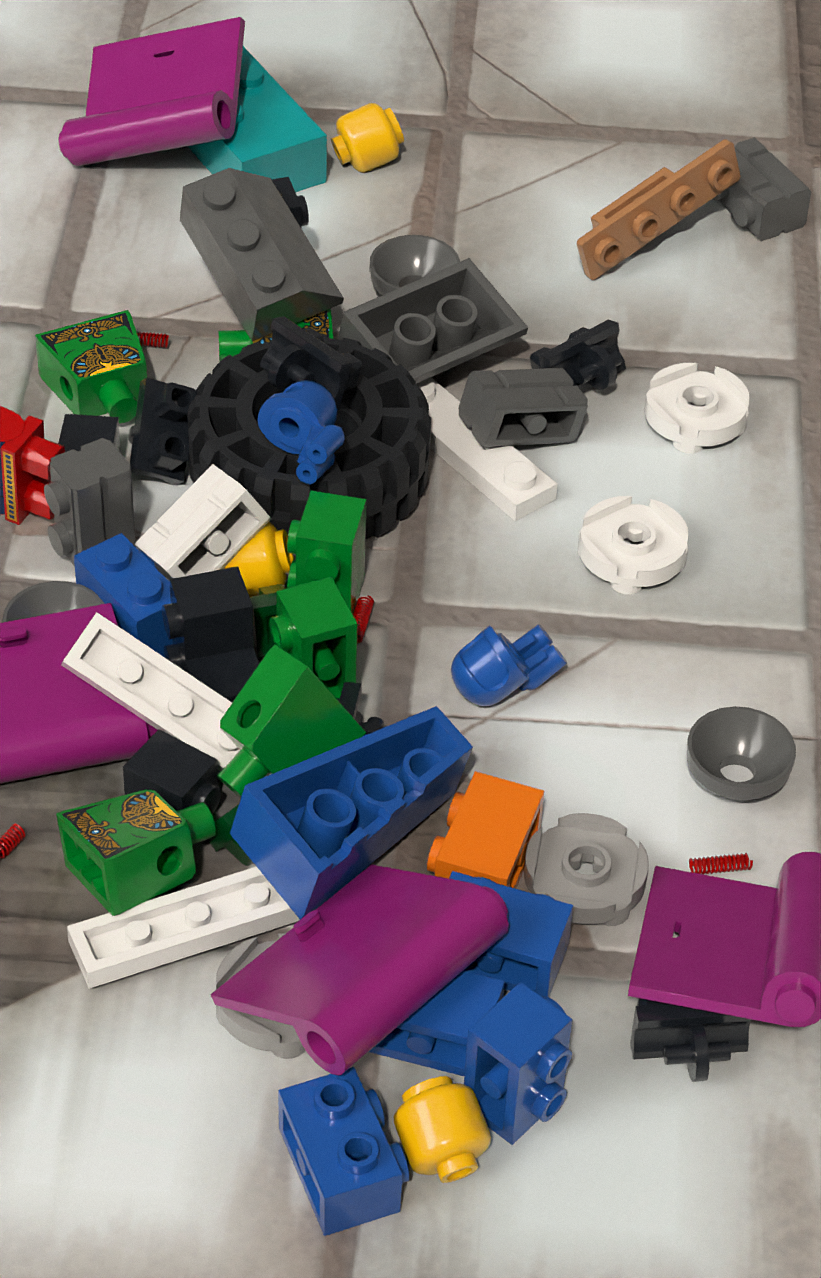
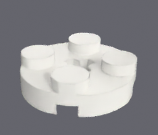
M679 363L657 372L650 381L649 391L645 398L644 415L648 423L657 433L672 440L677 450L691 454L700 452L704 446L723 444L742 435L747 427L749 391L736 375L726 369L715 366L714 374L706 371H697L698 363Z
M632 496L612 497L595 504L584 516L582 529L579 532L578 554L592 573L610 582L613 590L622 594H635L642 587L666 582L684 570L688 553V526L678 512L660 501L650 499L648 507L642 504H632ZM626 538L632 542H644L642 544H629L624 539Z

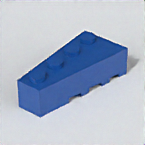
M437 706L245 785L230 835L297 917L302 919L341 890L455 794L473 746Z

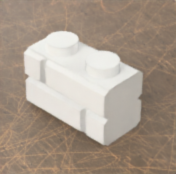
M212 464L134 545L154 562L160 573L170 581L173 578L223 569L271 518L240 483Z

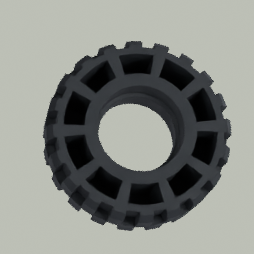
M321 334L325 344L340 354L348 352L361 360L362 368L356 387L352 390L344 391L340 408L337 410V420L334 425L343 429L345 435L344 443L334 453L335 461L333 465L313 484H305L297 477L296 469L299 465L297 462L299 454H292L275 446L265 437L258 426V413L264 402L270 396L284 392L270 384L268 379L269 372L260 367L262 357L269 349L271 341L260 344L259 341L243 347L239 354L235 356L228 355L221 360L212 370V374L208 373L195 390L197 394L189 404L187 416L189 473L194 483L214 464L240 483L270 516L271 520L269 522L276 527L277 531L284 529L287 534H289L292 520L302 519L310 491L366 499L365 539L372 536L378 538L384 535L396 525L397 519L402 521L416 506L417 499L424 492L428 480L431 417L428 414L429 404L410 373L401 364L396 366L389 355L376 348L370 350L363 347L356 340L343 338V340L327 338V335Z

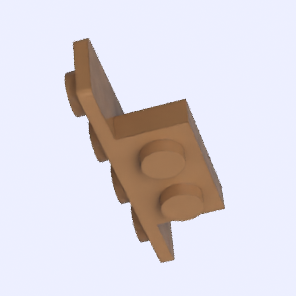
M724 139L675 173L663 167L590 217L593 229L580 237L576 243L585 275L591 280L597 279L739 181L741 175L734 144Z

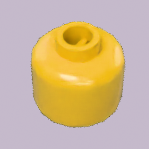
M368 103L340 116L336 121L338 136L331 138L332 146L340 163L343 165L350 162L354 169L361 173H366L395 160L399 155V144L404 143L402 130L391 108L388 107L383 110L376 103Z
M268 522L223 568L239 567L249 597L259 595V588L276 584L284 586L286 584L287 574H289L291 563L294 560L293 554L287 552V532L284 529L277 531L276 527L271 522Z
M440 1076L420 1082L406 1090L402 1095L404 1103L397 1109L393 1118L411 1169L422 1175L438 1174L442 1183L457 1181L474 1173L478 1169L476 1159L490 1146L491 1137L472 1088L461 1083H453L451 1077Z

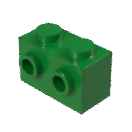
M310 491L302 519H293L289 529L287 552L296 554V560H293L290 566L287 588L332 577L353 615L364 583L366 499Z
M327 577L276 591L277 616L270 618V630L275 645L308 666L334 697L340 698L344 682L356 683L357 622L333 578Z

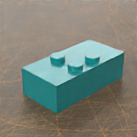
M243 46L234 134L228 139L188 146L189 149L211 174L232 168L271 179L289 177L295 192L326 183L327 135Z

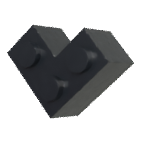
M239 567L170 579L171 603L162 605V616L167 637L169 640H173V644L164 646L165 658L230 702H233L259 665L253 643V605Z

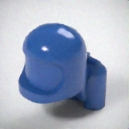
M297 381L287 387L283 393L270 396L261 406L258 413V426L265 437L278 448L292 454H299L297 460L299 465L296 469V474L299 480L305 484L316 482L333 465L335 461L334 453L343 445L345 440L343 429L334 425L337 420V406L334 397L324 386L313 381Z
M540 624L513 643L502 633L497 634L489 625L455 655L450 670L453 682L462 696L475 705L492 706L499 703L517 688L522 691L538 688L565 666L567 661L554 645L550 646L553 641Z

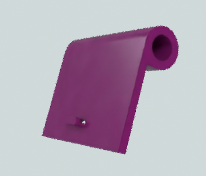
M236 17L94 46L86 116L66 120L63 124L58 138L59 148L63 156L68 158L73 165L81 166L231 138L236 125L245 30L244 19Z
M111 603L0 623V784L130 759L158 731L61 666L96 612L117 625Z
M801 852L792 855L784 862L780 870L777 888L655 866L628 996L789 1027H806L817 1023L821 1019V854L817 852ZM674 931L679 933L678 937H673Z
M370 865L316 910L309 912L295 923L290 931L210 995L217 1006L293 1026L300 1042L315 1063L333 1075H342L508 932L507 906L496 891L486 886L482 887L465 881Z

